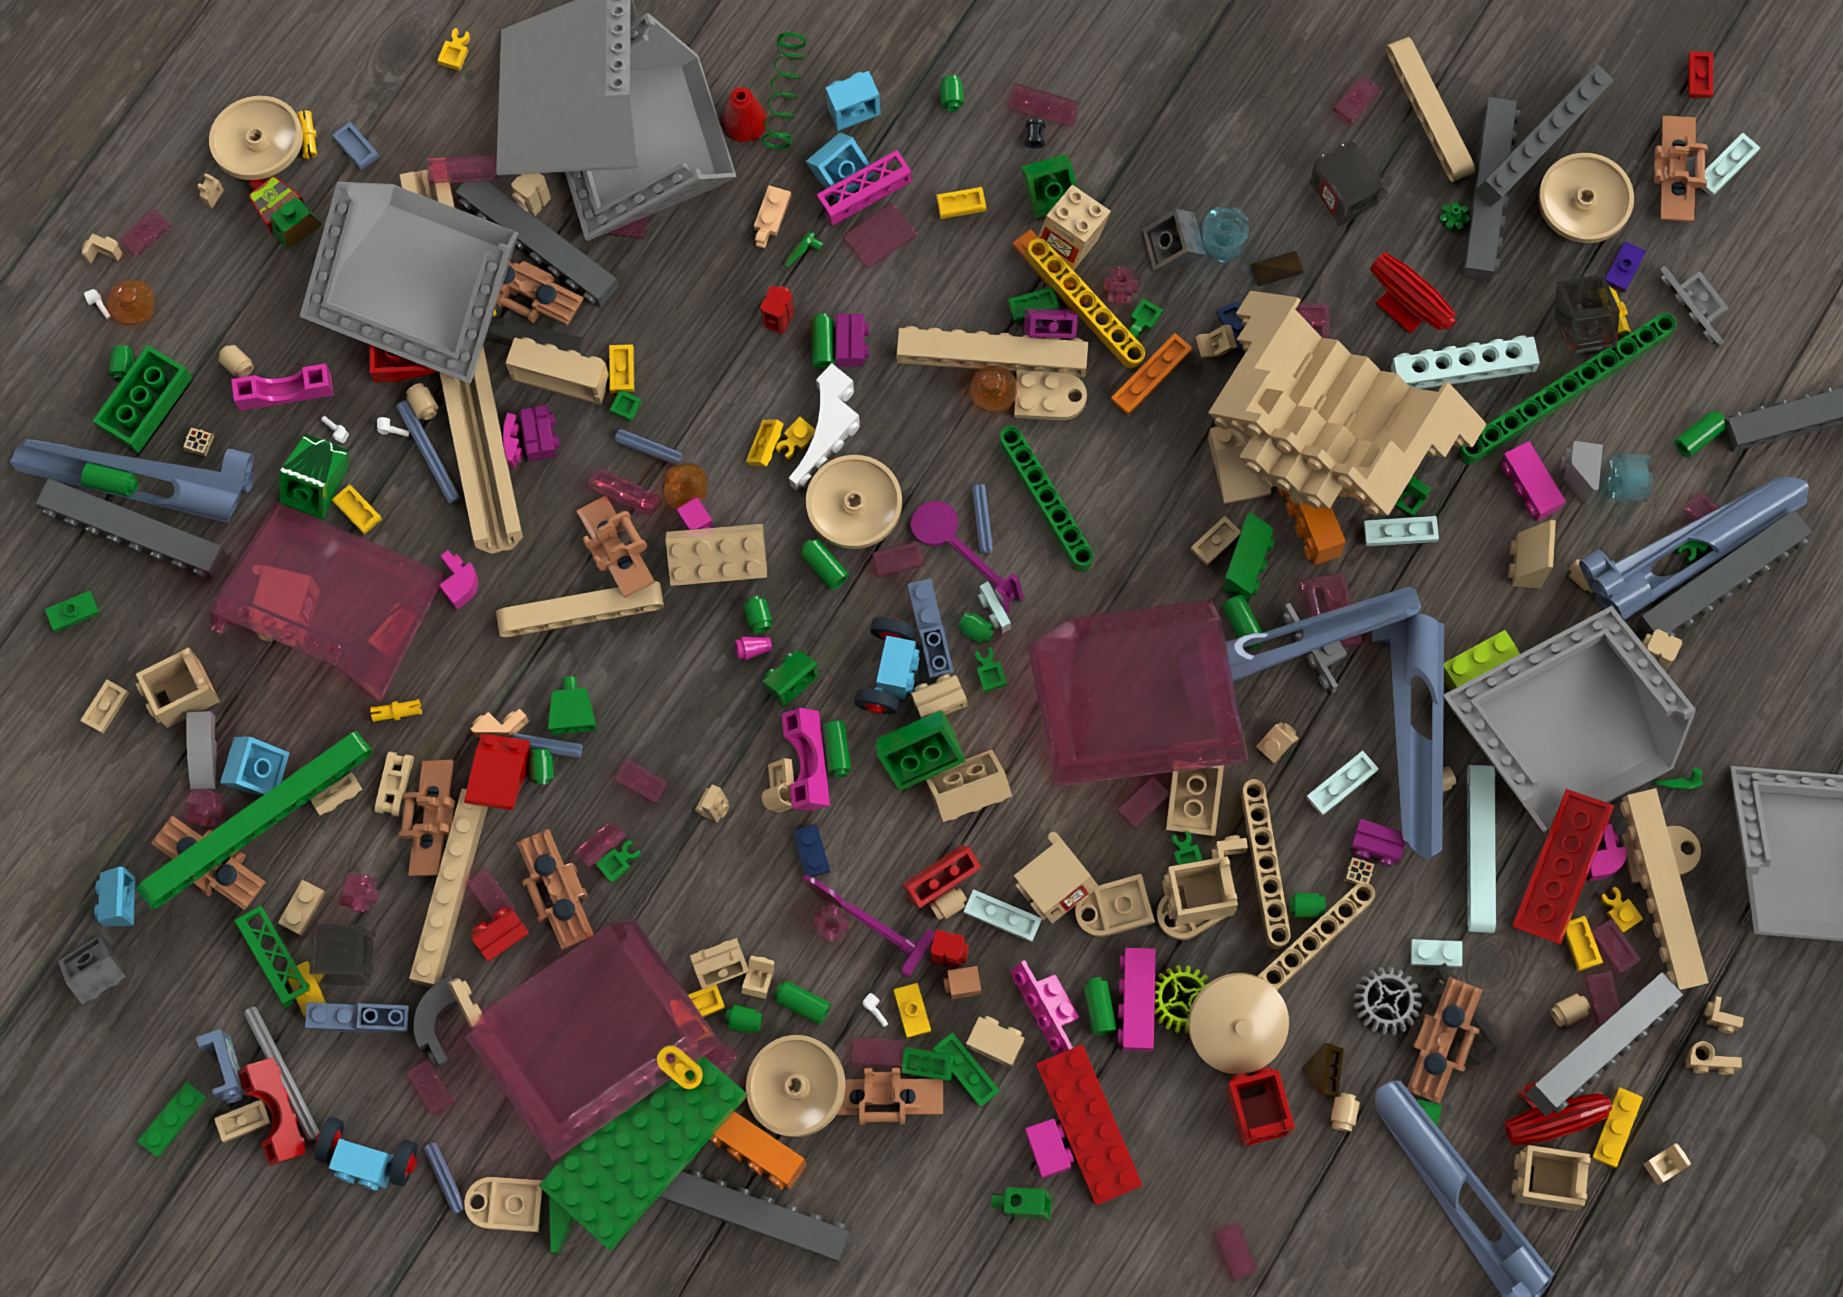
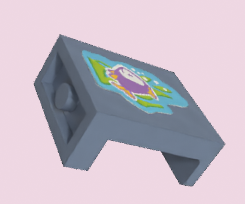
M221 1029L196 1037L199 1048L209 1055L217 1053L225 1085L212 1089L213 1095L222 1101H227V1103L241 1100V1096L245 1094L237 1073L240 1070L231 1037Z

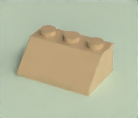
M992 749L967 758L964 763L926 779L936 809L943 822L957 819L961 815L978 811L982 807L993 803H1000L1006 798L1012 797L1006 774Z

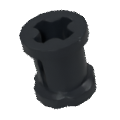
M1041 119L1027 120L1025 124L1027 138L1024 145L1032 149L1044 147L1043 129L1046 128L1045 121Z

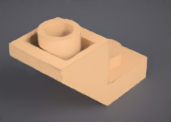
M518 709L516 712L509 713L503 721L504 724L501 725L488 712L486 715H480L475 719L471 731L477 738H481L482 734L511 738L512 734L519 732L529 720Z

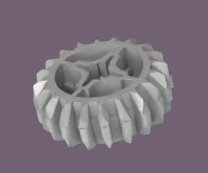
M1383 967L1378 969V976L1373 970L1369 972L1370 979L1363 976L1361 981L1364 985L1357 984L1356 990L1360 993H1356L1353 996V999L1361 1001L1354 1004V1009H1362L1357 1015L1358 1019L1365 1016L1367 1019L1363 1025L1366 1027L1370 1022L1374 1024L1372 1032H1376L1378 1027H1381L1382 1035L1386 1034L1387 1028L1390 1029L1392 1035H1395L1397 1033L1396 1026L1401 1032H1404L1406 1030L1404 1023L1412 1026L1414 1022L1411 1017L1417 1018L1419 1016V1013L1414 1009H1419L1422 1006L1420 1002L1414 1001L1421 997V993L1412 992L1418 985L1415 983L1409 986L1408 983L1412 977L1407 976L1405 980L1402 979V970H1399L1397 975H1393V967L1388 969L1387 974H1385ZM1382 982L1395 984L1400 989L1391 991L1385 984L1382 985ZM1372 986H1375L1377 990L1375 993L1378 999L1369 1006L1368 992ZM1383 996H1385L1386 999H1392L1395 997V999L1391 1002L1390 1005L1388 1003L1380 1005V1003L1384 999ZM1406 996L1407 1009L1405 1014L1400 1016L1397 1001ZM1384 1011L1393 1020L1381 1019L1374 1013Z

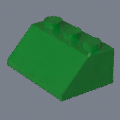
M1248 512L1222 590L1223 593L1232 596L1244 595L1247 601H1250L1252 594L1257 595L1261 581L1257 580L1259 572H1265L1268 559L1264 557L1267 550L1272 551L1276 539L1271 537L1273 528L1252 513Z
M942 710L876 739L877 756L899 791L965 762L953 727Z

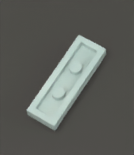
M1742 133L1705 169L1707 186L1702 189L1713 197L1759 151L1760 147Z
M1436 516L1366 520L1363 523L1366 546L1438 542L1439 540Z
M1361 751L1308 794L1306 799L1323 816L1373 776L1379 768L1364 751Z
M974 889L964 909V914L1029 942H1033L1042 918Z

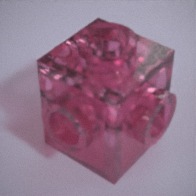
M1125 267L1111 269L1110 277H1105L1104 291H1109L1108 301L1131 303L1132 293H1137L1138 279H1134V270H1129Z
M192 789L185 801V822L199 824L204 827H214L218 819L223 817L225 811V804L222 803V793Z
M347 873L339 905L350 907V909L357 912H369L371 903L376 904L379 889H375L377 879H373L365 874L355 875Z
M827 904V907L821 908V913L815 914L814 928H818L817 936H821L823 940L833 942L837 939L842 940L843 932L848 933L850 918H846V911L842 910V906ZM834 918L837 922L834 925H830L827 919Z

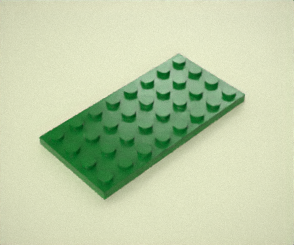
M676 1032L661 1049L668 1045L676 1046L696 1062L703 1072L700 1084L693 1089H686L680 1086L659 1067L657 1063L659 1050L538 1185L610 1251L748 1096L743 1089ZM668 1054L666 1059L669 1062H674L675 1056ZM686 1071L687 1078L693 1079L695 1077L693 1071Z

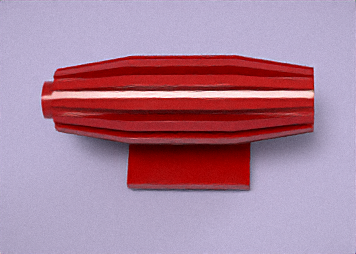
M1383 252L1371 265L1370 271L1387 291L1376 302V305L1408 333L1411 334L1423 321L1439 331L1444 329L1448 331L1456 323L1457 320L1454 318L1456 312L1442 295L1410 266L1386 252Z
M1531 1083L1525 1085L1524 1090L1517 1093L1518 1097L1525 1099L1532 1108L1505 1121L1504 1127L1507 1138L1512 1146L1542 1143L1582 1131L1609 1117L1612 1105L1608 1096L1604 1097L1602 1093L1579 1095L1574 1100L1568 1097L1566 1099L1568 1105L1560 1113L1557 1114L1553 1111L1546 1117L1525 1095L1536 1084Z

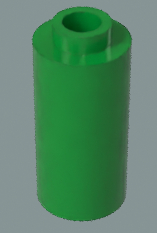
M817 314L810 320L812 366L816 369H827L831 363L834 366L836 365L834 321L827 314Z
M1708 412L1674 439L1675 447L1684 457H1692L1726 429L1725 417L1720 412Z
M87 463L81 475L82 486L130 497L138 489L139 481L136 479L135 474Z
M810 539L802 545L800 555L832 591L847 581L850 574L819 539L814 541Z
M1244 595L1232 597L1222 604V608L1238 638L1249 634L1262 633ZM1259 642L1244 647V649L1249 648V650H1254L1260 647L1263 643Z
M831 721L821 725L827 773L833 775V778L846 777L847 772H850L852 769L845 722Z
M1102 977L1088 979V984H1085L1083 989L1092 1035L1100 1036L1116 1032L1117 1027L1108 982L1102 981Z
M788 980L785 984L780 983L774 993V996L777 997V1004L818 1025L823 1023L832 1003Z

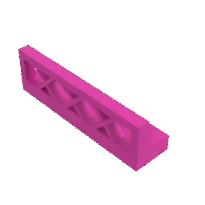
M898 150L818 193L817 198L826 210L827 219L833 226L912 182V172ZM894 159L901 166L896 171L886 170L887 163ZM871 172L881 174L880 179L876 182L866 181L867 174ZM855 183L861 186L859 191L853 194L846 192L847 185ZM831 194L839 195V202L830 207L825 198Z

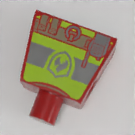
M276 176L270 177L267 181L259 179L250 180L249 185L254 190L250 193L249 198L271 233L270 217L281 208L282 204L291 201L295 197H298L304 203L302 197Z

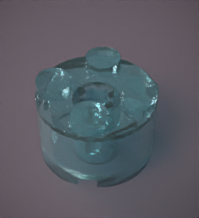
M1216 207L1211 210L1204 218L1201 231L1205 252L1221 262H1227L1238 257L1244 251L1249 235V223L1245 214L1235 207Z
M1612 455L1610 465L1611 469H1613V477H1610L1608 480L1609 492H1613L1614 500L1617 502H1647V498L1651 496L1653 485V472H1649L1647 465H1652L1650 455Z

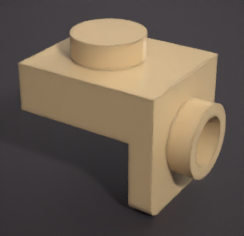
M93 233L89 240L84 242L81 253L89 263L93 262L98 252L119 261L123 254L118 247L117 241L107 236L104 239Z
M1223 325L1209 334H1199L1196 336L1202 358L1220 357L1237 347L1231 325Z
M1280 722L1268 732L1256 747L1275 763L1299 738L1295 735L1296 732L1290 725Z
M1235 835L1226 837L1225 841H1217L1215 849H1212V859L1221 858L1224 855L1246 853L1248 848L1246 838L1240 839V836Z
M750 956L749 972L746 974L742 986V994L766 999L773 978L774 961L765 957Z
M1716 996L1711 1002H1707L1705 1016L1708 1017V1025L1719 1027L1718 1030L1724 1033H1733L1742 1028L1743 1017L1719 1012L1722 997Z
M1677 1143L1644 1163V1166L1657 1185L1662 1184L1691 1165L1686 1154Z

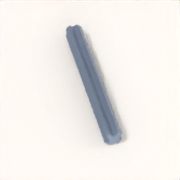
M407 400L397 404L398 411L448 503L457 501L460 496Z

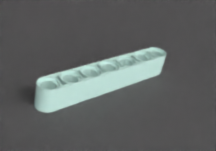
M1468 765L1467 768L1468 932L1494 933L1496 928L1494 766Z

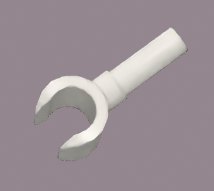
M92 289L84 293L89 305L96 303L106 319L111 317L103 305L100 294L96 290Z
M326 416L322 417L321 421L335 431L332 438L344 444L349 436L345 428L334 424Z
M384 417L377 419V431L380 434L396 433L409 436L410 431L390 426V419Z
M869 993L863 1000V1006L872 1012L881 1025L885 1027L888 1023L876 1008L880 1000L872 993Z

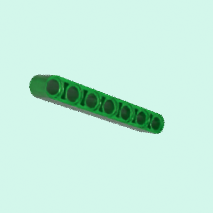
M1014 426L1005 427L1000 433V447L1071 566L1078 572L1088 571L1093 563L1091 547L1020 430ZM1010 436L1014 437L1017 441L1007 443L1005 438ZM1020 456H1025L1029 460L1026 463H1020L1016 459ZM1030 476H1037L1041 480L1037 483H1032L1028 478ZM1044 495H1048L1053 500L1051 502L1045 503L1042 502L1040 498ZM1060 515L1064 518V521L1058 523L1053 521L1052 517ZM1073 535L1076 541L1070 543L1065 541L1064 537ZM1079 555H1085L1088 557L1089 560L1087 562L1082 563L1079 562L1076 559V557Z

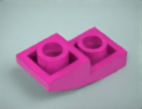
M507 413L503 433L504 450L510 468L515 469L517 462H520L523 456V448H521L519 439H516L519 437L521 424H519L516 415Z

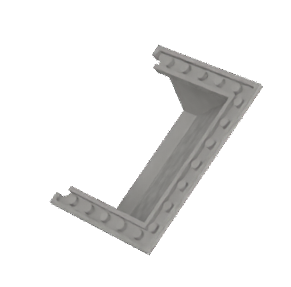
M574 0L501 29L497 175L638 168L630 99V22L637 19L633 0Z
M648 13L630 22V99L638 168L565 172L584 237L587 241L717 188L737 177L699 56Z
M337 182L299 317L464 382L471 383L519 232L394 184Z
M1613 606L1443 695L1444 700L1546 836H1548L1566 789L1610 803L1673 769L1696 712L1694 706Z
M1730 766L1729 770L1754 934L1843 941V775Z

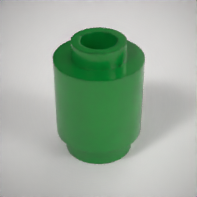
M948 75L943 77L940 83L941 107L949 112H955L964 106L963 83L958 76Z
M118 345L114 346L113 351L110 352L108 375L114 381L121 382L134 364L132 348Z
M760 596L748 598L746 600L747 603L743 605L749 628L755 634L770 630L772 628V618L766 599H761Z
M969 612L964 614L957 627L961 630V634L979 645H982L984 642L988 644L995 633L992 630L993 624L977 614Z
M530 750V756H528L529 780H534L535 784H548L549 779L554 778L553 758L550 750Z
M1294 893V898H1289V913H1293L1294 918H1318L1325 914V896H1319V893Z
M733 1005L732 1009H727L725 1023L729 1024L728 1029L749 1034L753 1032L759 1033L763 1013L757 1012V1009Z

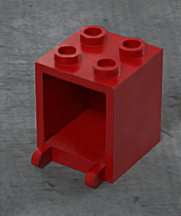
M1271 1067L1262 1068L1256 1071L1257 1074L1247 1077L1246 1073L1235 1075L1225 1089L1241 1147L1289 1136L1295 1129L1278 1069L1272 1070ZM1259 1085L1264 1086L1266 1094L1242 1100L1240 1090Z

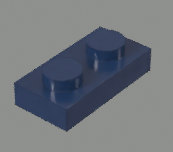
M1238 301L1216 311L1222 326L1231 325L1237 345L1235 348L1237 353L1244 351V346L1237 338L1245 327L1242 324V320L1236 315L1240 308Z
M817 824L794 830L793 833L805 874L810 877H816L830 873Z

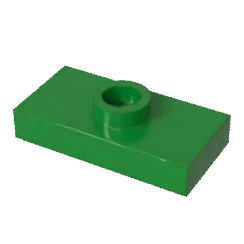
M1052 287L1008 299L1014 323L1024 321L1025 309H1036L1037 311L1038 309H1060Z
M91 591L45 609L55 633L100 614Z
M906 1047L903 1051L901 1073L949 1081L952 1076L954 1055Z

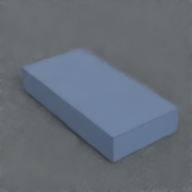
M348 122L332 134L333 139L361 171L379 158V154L351 122Z

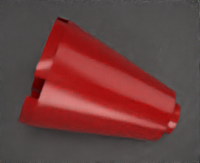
M738 87L730 93L721 118L722 127L725 134L739 143L749 140L755 141L766 130L764 120L767 118V113L749 89Z

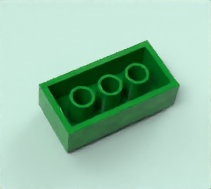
M147 345L92 422L99 431L138 454L189 384L192 376L184 366Z

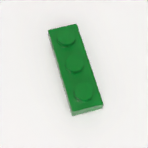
M953 1032L933 1048L935 1052L954 1055L952 1074L980 1108L1000 1093L997 1086Z
M186 1082L137 1142L159 1158L207 1100V1097L190 1083Z

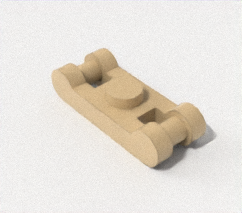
M388 752L375 804L376 813L390 812L393 816L400 817L404 800L403 793L406 791L414 756H398L395 752ZM394 766H402L401 771L393 770ZM387 795L394 797L393 803L386 802Z

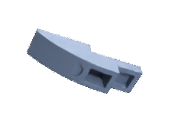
M931 578L907 584L930 678L953 673L952 662Z
M307 1003L305 1029L355 1033L406 1032L409 1006L358 1003V1005Z

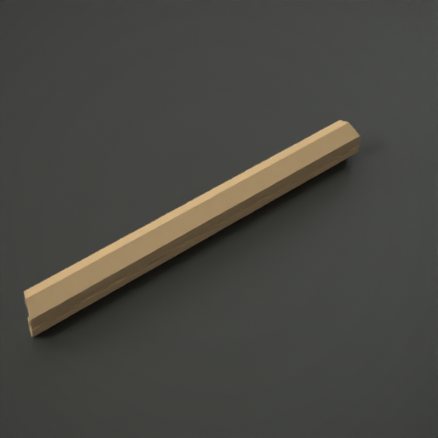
M446 165L432 167L431 169L400 174L402 188L455 208ZM483 346L471 383L464 382L440 372L475 547L493 554L513 549L523 538Z

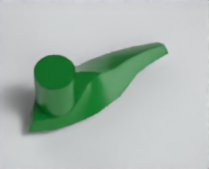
M814 232L808 233L788 257L784 265L785 267L791 265L801 254L805 253L808 246L817 251L820 250L823 243L813 238Z
M1693 768L1690 778L1655 781V784L1676 790L1695 789L1703 784L1700 781L1703 771L1699 768Z

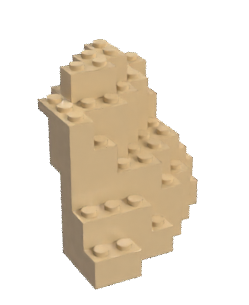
M1250 291L1236 312V315L1242 320L1243 326H1245L1237 340L1244 346L1243 350L1246 353L1208 413L1215 419L1214 423L1218 427L1225 430L1231 428L1245 436L1244 440L1247 442V445L1239 457L1246 463L1245 467L1249 471L1260 477L1259 481L1269 488L1272 486L1279 487L1290 495V500L1299 505L1305 503L1314 508L1323 507L1330 509L1338 495L1343 498L1349 496L1361 501L1365 505L1364 509L1370 514L1388 516L1425 454L1430 457H1446L1452 445L1457 447H1473L1486 423L1449 382L1445 381L1439 392L1411 388L1397 373L1380 371L1368 357L1351 354L1338 340L1322 338L1295 310L1301 301L1298 297Z

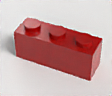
M961 845L901 884V887L912 905L921 908L979 870L981 866L970 848Z

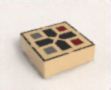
M190 426L182 448L184 451L206 457L214 434Z
M1352 856L1344 881L1355 885L1362 882L1370 884L1375 863Z

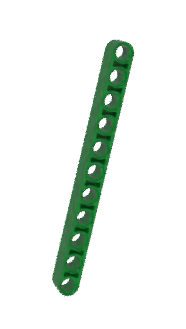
M1662 313L1489 423L1484 427L1472 447L1477 453L1470 454L1466 451L1467 446H1461L1459 451L1460 460L1468 465L1477 463L1671 337L1677 325L1675 317L1669 313ZM1659 324L1667 326L1668 330H1662ZM1644 336L1649 342L1645 343L1639 337ZM1620 349H1627L1630 355L1623 354ZM1601 361L1609 362L1611 367H1605ZM1587 373L1591 375L1592 379H1585L1582 374ZM1563 386H1570L1573 391L1567 392L1563 389ZM1543 398L1552 399L1554 404H1547ZM1530 410L1535 416L1529 417L1524 411ZM1504 423H1512L1515 429L1507 428ZM1492 435L1496 441H1488L1485 436Z
M357 731L349 734L147 877L137 886L136 890L151 909L160 907L365 761L372 754L373 750Z

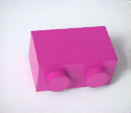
M1051 1119L1025 1128L1041 1179L1071 1169L1070 1163L1074 1162L1070 1148H1064L1062 1139L1065 1138L1061 1123L1056 1125L1055 1119Z

